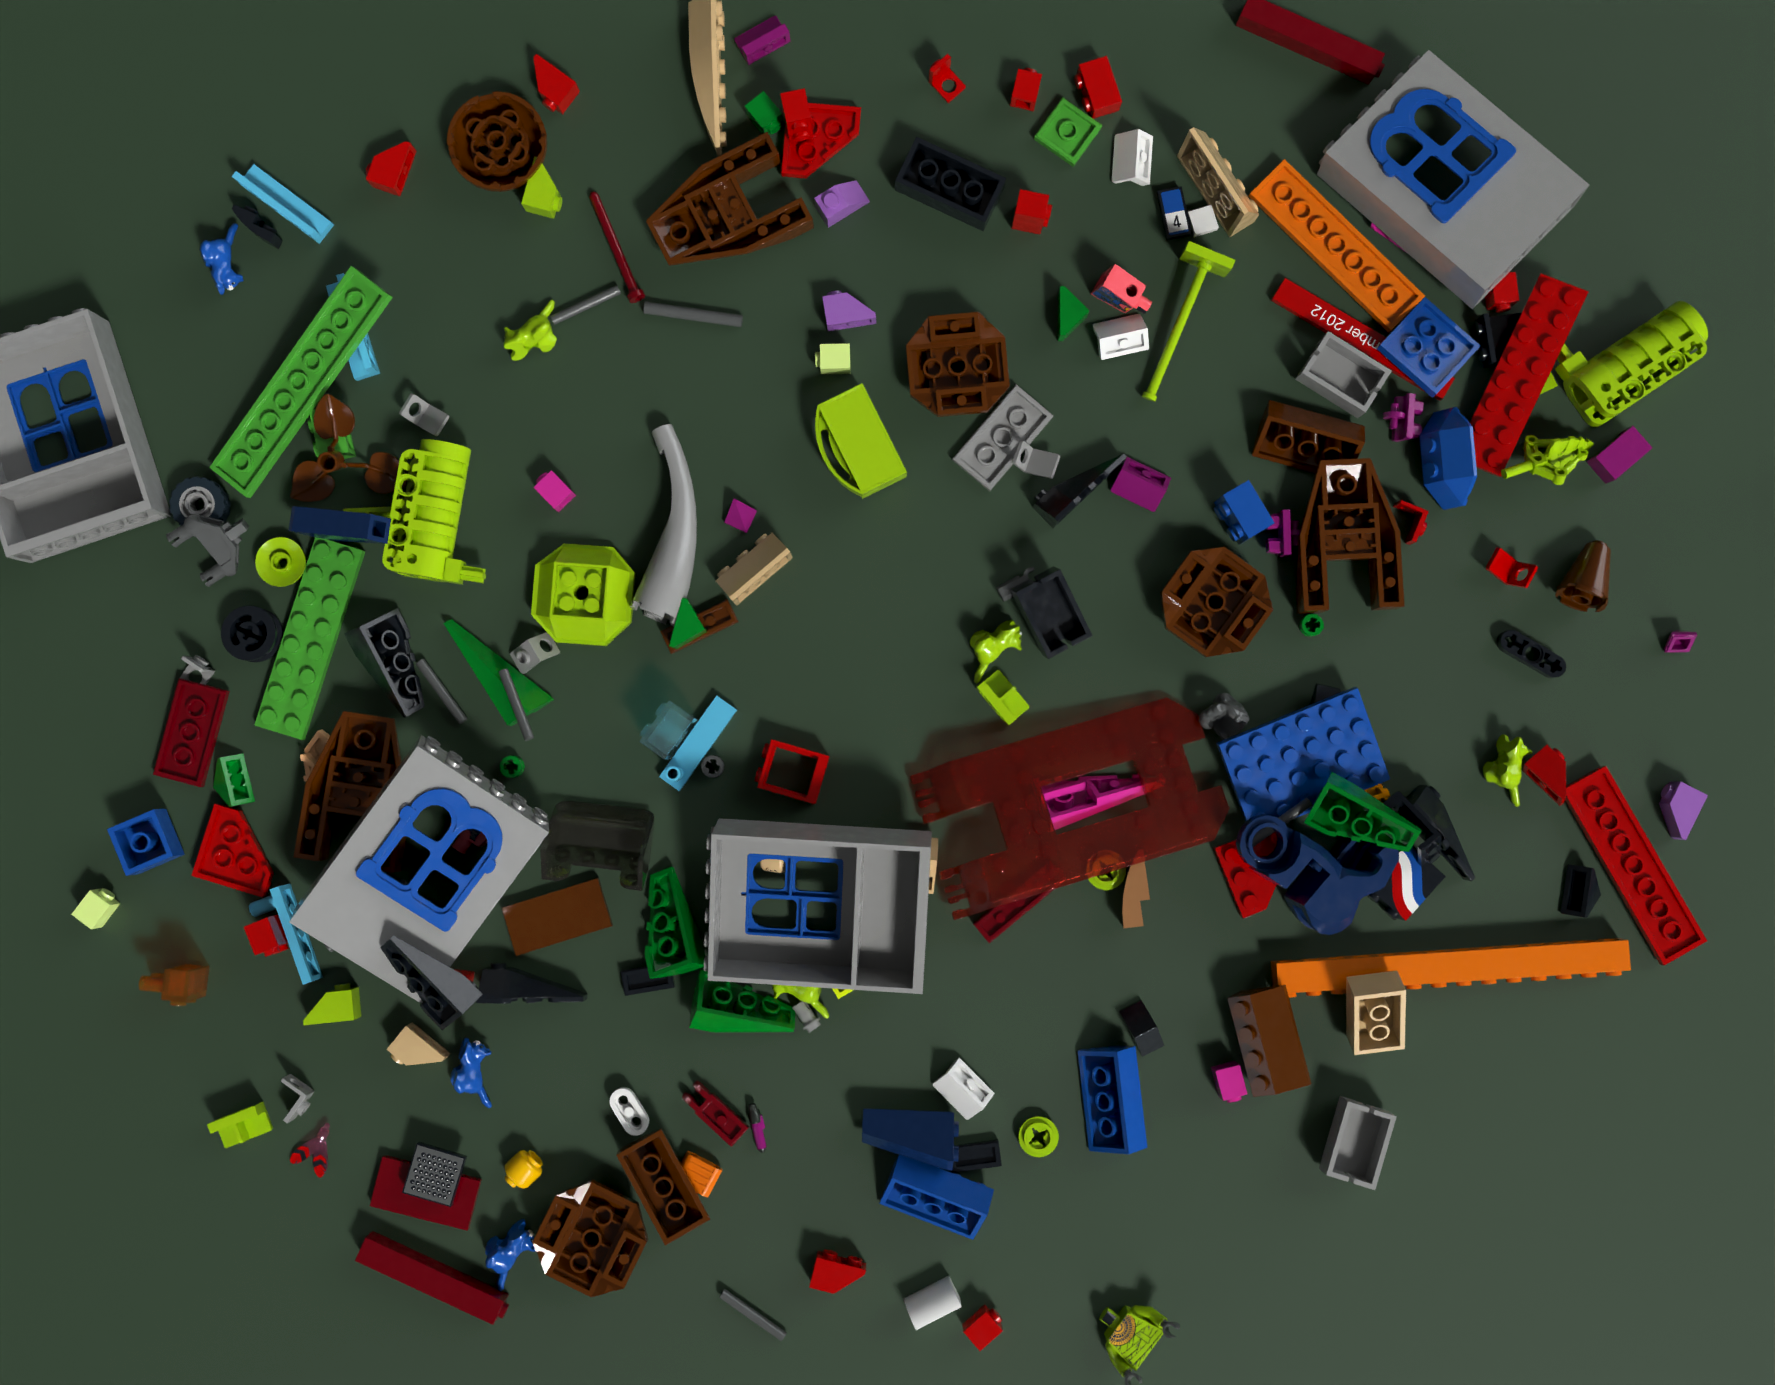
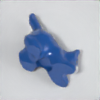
M233 223L229 227L225 239L204 240L200 245L201 257L205 266L212 269L211 276L220 295L225 293V288L231 291L240 282L244 281L242 279L243 276L236 274L231 268V246L238 228L237 223Z
M464 1038L459 1052L461 1064L453 1068L450 1076L451 1084L459 1094L464 1092L469 1094L478 1093L482 1104L487 1108H491L492 1104L483 1086L481 1061L485 1056L491 1055L492 1052L485 1045L481 1044L480 1041L475 1040L471 1044L468 1038Z
M524 1219L517 1221L510 1228L506 1238L499 1239L497 1236H494L486 1244V1267L492 1268L494 1272L499 1274L497 1281L499 1291L504 1290L508 1271L512 1268L520 1253L525 1250L535 1252L532 1243L534 1233L532 1230H524L526 1225Z

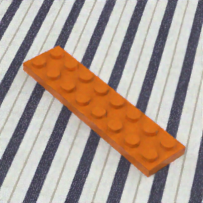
M1285 159L1249 194L1248 197L1388 333L1425 297L1406 276Z

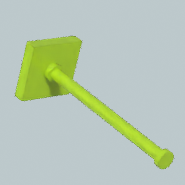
M1191 241L1183 249L1179 260L1192 264L1198 269L1148 389L1142 394L1143 398L1153 402L1157 399L1155 395L1207 272L1225 278L1235 263V259Z

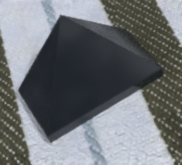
M1568 864L1561 914L1587 918L1601 896L1595 869Z

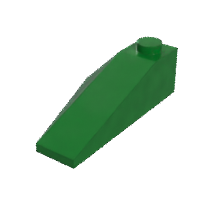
M674 867L651 874L648 905L651 907L650 922H647L646 930L649 931L648 946H645V959L649 978L655 979L684 974L704 967L705 952L703 943Z
M700 969L691 1005L689 1028L709 1032H794L795 1011L792 1009V1006L771 996L764 997L753 992V988L748 985L743 987L734 982L708 981V971Z

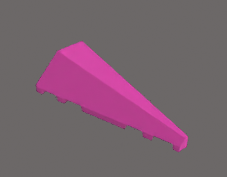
M1140 774L1132 775V778L1118 779L1117 775L1078 777V780L1062 781L1061 777H1056L1053 781L1039 782L1038 778L1031 779V785L1039 815L1049 832H1052L1164 787L1165 778L1162 774H1157L1153 778H1140Z

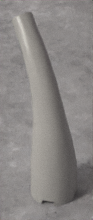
M666 424L654 429L652 436L659 454H665L670 470L672 487L671 512L630 608L636 611L639 606L640 609L644 610V616L665 625L670 620L671 625L674 627L682 598L687 599L697 543V514L693 483L686 457L673 425Z

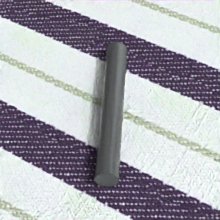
M615 285L550 317L554 325L620 295L621 292L618 286Z
M425 659L416 663L417 667L459 724L465 722L468 718Z
M500 670L498 673L524 740L529 741L534 738L509 670Z
M1306 797L1279 816L1278 819L1287 824L1313 806V804ZM1265 827L1259 830L1253 838L1252 846H1256L1275 832L1273 828Z
M726 1289L722 1291L719 1296L720 1299L778 1340L782 1341L787 1332Z

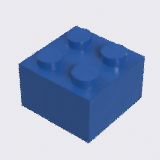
M1249 480L1225 493L1214 502L1216 506L1214 511L1220 520L1224 519L1228 526L1227 533L1232 541H1237L1238 545L1275 523Z
M153 809L107 829L126 876L141 874L185 855L166 809Z

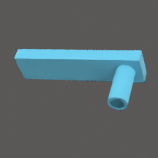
M716 695L659 777L678 791H681L737 712V709Z
M291 884L270 889V896L250 903L249 911L254 917L277 910L302 984L304 985L323 978L309 935L289 923L297 906Z

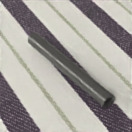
M647 301L644 303V314L742 327L743 315Z

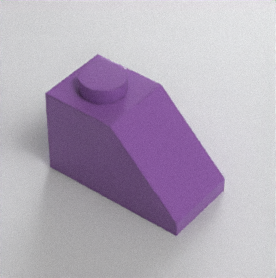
M857 180L834 185L814 198L815 208L828 228L870 202Z
M831 291L827 293V296H822L828 332L876 324L875 312L847 292Z
M1670 781L1669 784L1665 785L1661 792L1662 798L1659 805L1670 837L1686 840L1708 795L1681 781Z

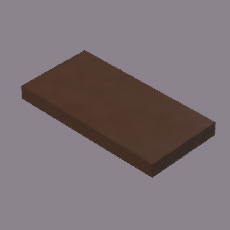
M599 878L502 908L516 956L613 926Z

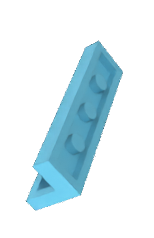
M255 164L252 165L245 176H242L237 171L231 176L242 187L318 244L321 243L334 226L331 221Z
M344 273L336 275L338 282L326 286L329 296L345 275ZM367 333L348 360L356 381L380 374Z

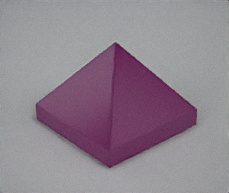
M1676 630L1671 632L1664 647V653L1689 652L1697 633Z

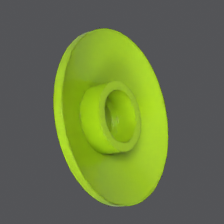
M272 538L259 548L255 559L256 570L259 576L270 585L277 587L289 586L299 580L304 573L306 567L305 553L298 543L289 538ZM286 559L287 565L282 568L280 562Z

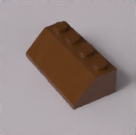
M1269 400L1259 425L1252 456L1316 473L1320 460L1358 459L1365 444V426Z
M1286 985L1241 990L1228 997L1253 1097L1277 1095L1310 1085L1311 1080Z
M662 1128L642 1136L618 1150L616 1156L665 1246L710 1220L705 1207Z

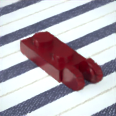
M695 1081L692 1086L706 1100L700 1105L687 1092L683 1094V1100L695 1110V1114L732 1147L748 1130L749 1126L713 1092L710 1093L703 1084Z

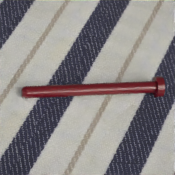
M591 192L589 198L629 290L628 300L630 303L639 302L645 298V293L642 289H638L599 194Z

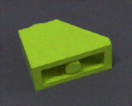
M534 157L532 165L535 163L537 157ZM541 164L537 172L527 181L521 204L526 212L554 219L556 212L561 210L562 197L544 165Z
M350 983L334 985L335 989L326 992L305 1017L303 1025L351 1021L360 1018L359 987L350 988Z

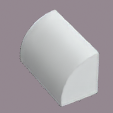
M949 1275L904 1298L908 1314L916 1330L962 1307L960 1296Z

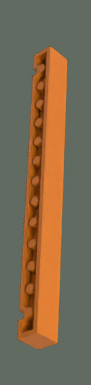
M1608 938L1307 958L1301 960L1271 961L1273 986L1286 985L1288 996L1291 998L1296 997V993L1306 992V996L1322 995L1321 991L1330 990L1331 994H1346V977L1398 971L1404 986L1406 985V989H1421V984H1431V987L1441 988L1447 987V983L1456 982L1457 986H1470L1472 981L1480 980L1481 984H1496V979H1506V982L1516 983L1522 982V978L1531 977V981H1545L1547 976L1555 975L1556 979H1571L1572 974H1581V977L1591 978L1597 977V973L1605 972L1606 976H1620L1622 971L1631 970L1629 940Z

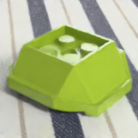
M564 543L535 565L531 615L557 643L608 646L614 638L632 623L633 609L630 608V605L634 598L636 573L614 547ZM582 587H587L589 591L587 598L579 600L577 597L578 590Z

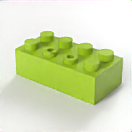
M863 383L817 405L815 431L818 448L828 470L841 485L863 499L907 477V471ZM823 430L828 431L834 456L841 467L850 475L849 480H844L831 465L822 443L821 432Z

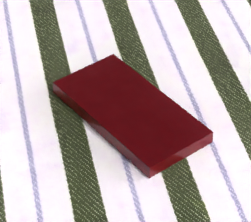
M182 678L178 679L153 775L197 787H204L230 691Z
M387 1155L382 1157L370 1203L371 1207L468 1231L482 1179L462 1174L454 1203L449 1207L402 1193L411 1161Z

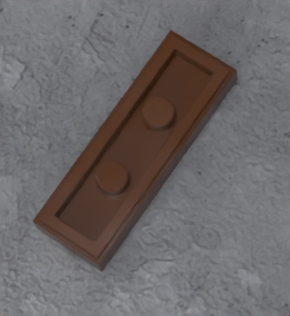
M727 599L697 613L707 632L678 649L669 646L674 627L670 626L660 631L670 653H676L738 623L739 621L729 600Z

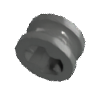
M712 755L706 757L701 764L702 772L711 778L720 776L725 767L720 757ZM712 759L717 760L716 764L720 766L718 772L717 770L714 771L715 774L709 773L710 769L706 767L707 762L712 763Z

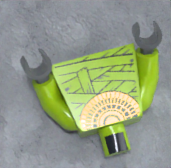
M1125 1305L1118 1314L1109 1307H1106L1099 1318L1100 1321L1108 1326L1104 1335L1107 1340L1105 1347L1111 1363L1121 1376L1125 1377L1126 1385H1131L1133 1377H1136L1142 1383V1377L1132 1373V1369L1136 1371L1163 1334L1167 1338L1176 1337L1169 1331L1171 1325L1176 1329H1180V1325L1177 1322H1167V1318L1150 1306L1135 1305L1130 1308Z

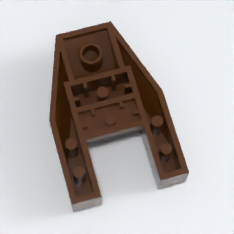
M768 132L701 165L646 220L669 266L748 254L791 240L814 228L813 218L802 197L757 219L740 187V184L780 164L779 153Z
M1371 458L1320 460L1299 534L1296 577L1297 614L1323 613L1329 610L1327 561L1368 559L1371 610H1392L1404 607L1400 530Z
M347 711L342 712L306 781L293 858L313 861L328 860L335 813L362 816L402 762L395 719ZM406 836L401 838L382 864V871L393 873L402 871Z

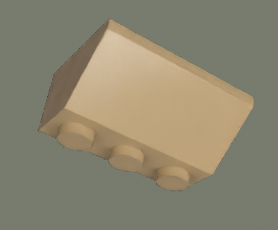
M773 533L770 535L763 534L756 540V547L750 552L748 550L743 551L736 558L738 561L731 568L729 566L724 567L717 574L719 577L716 580L717 584L736 606L793 558L788 548Z

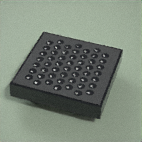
M418 1142L402 1193L451 1207L455 1200L467 1155Z

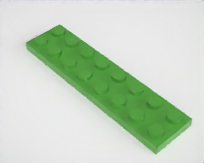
M315 537L254 724L255 726L305 740L366 551L328 539Z

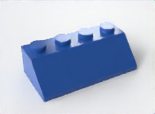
M1108 1046L1077 1050L1089 1151L1132 1154L1147 1148L1136 1046Z
M898 1155L879 1204L973 1240L988 1215L994 1189L987 1187L983 1183L963 1178L959 1174L950 1173L939 1167Z

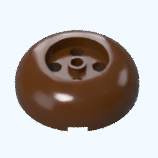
M495 91L493 94L480 97L477 95L465 102L457 110L448 128L447 145L451 161L463 178L478 188L487 191L504 192L517 189L526 184L537 172L541 164H543L547 152V134L541 117L526 100L511 93ZM501 127V131L495 130L491 132V129ZM513 139H522L521 141L517 142L515 146L512 145ZM481 146L488 147V152L485 155L478 152ZM534 157H537L535 163L532 165ZM501 159H508V163L506 165H499Z

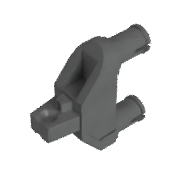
M190 515L185 518L183 525L166 534L169 542L174 539L171 545L176 548L193 536L201 542L217 562L208 570L200 573L201 580L205 581L207 579L205 585L210 587L223 577H232L237 573L239 544L242 541L240 535L248 530L249 525L243 518L230 525L228 521L224 522L202 515Z

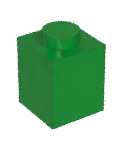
M764 91L745 105L747 117L761 134L768 132V134L772 135L782 127V123H784L783 115Z

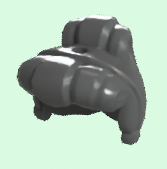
M1228 693L1218 694L1212 701L1213 704L1204 709L1198 719L1204 729H1211L1213 727L1222 740L1236 735L1250 720L1244 706Z

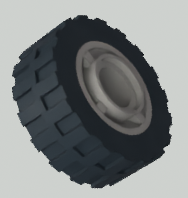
M204 477L184 479L182 483L176 485L175 490L171 493V499H169L170 513L173 514V519L180 526L184 524L185 518L190 515H202L226 522L231 512L229 511L231 502L229 501L228 493L217 482ZM203 499L205 503L204 508L198 511L196 503Z

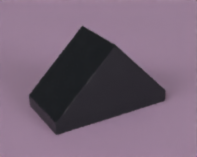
M1142 1000L1119 1011L1142 1057L1165 1046L1159 1030Z

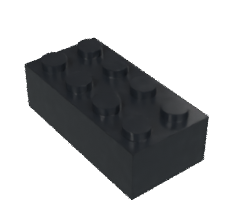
M916 136L895 180V191L984 232L1004 190L1006 178Z

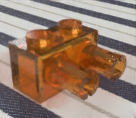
M182 964L167 968L164 973H152L151 976H141L139 990L160 992L162 994L161 1000L170 1001V1005L186 1006V1003H195L196 999L206 996L210 966Z

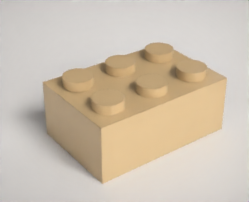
M1398 971L1346 977V1036L1354 1055L1405 1049L1406 989Z

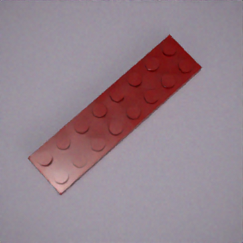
M1542 273L1539 275L1470 421V424L1473 426L1476 467L1478 469L1501 477V470L1505 469L1589 291Z
M1601 766L1567 785L1566 803L1659 964L1665 966L1707 942L1706 937L1607 766Z

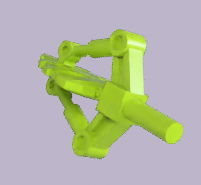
M1528 435L1523 444L1524 462L1501 470V475L1504 479L1529 471L1532 475L1536 474L1551 480L1555 485H1562L1566 476L1576 467L1577 463L1587 459L1588 450L1594 443L1587 438L1585 440L1581 436L1578 438L1569 436L1564 439H1538L1534 435ZM1538 448H1547L1543 454L1538 451Z

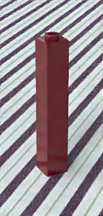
M1247 0L1236 23V26L1368 85L1374 77L1379 78L1385 66L1384 63H1381L1385 53L1266 0Z
M374 1231L365 1237L355 1259L360 1264L494 1325L498 1318L503 1319L510 1305L506 1303L509 1296L508 1293L499 1291L491 1285Z

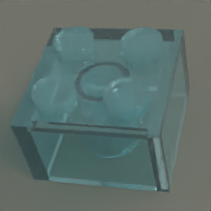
M669 700L668 703L663 702L655 712V715L658 717L653 724L648 723L640 733L642 739L639 741L664 760H671L699 721V719L677 703Z

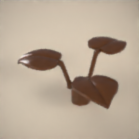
M325 394L320 399L315 410L314 428L323 439L333 437V442L327 447V452L320 454L318 461L308 460L297 466L293 475L290 497L305 502L319 501L329 497L334 491L335 481L328 473L339 470L342 467L368 468L365 473V481L371 490L380 494L394 492L399 460L387 452H376L371 456L370 464L344 462L342 453L334 448L339 441L338 436L346 437L352 433L355 427V417L352 410L345 403L331 394ZM407 480L403 482L402 488L406 487Z

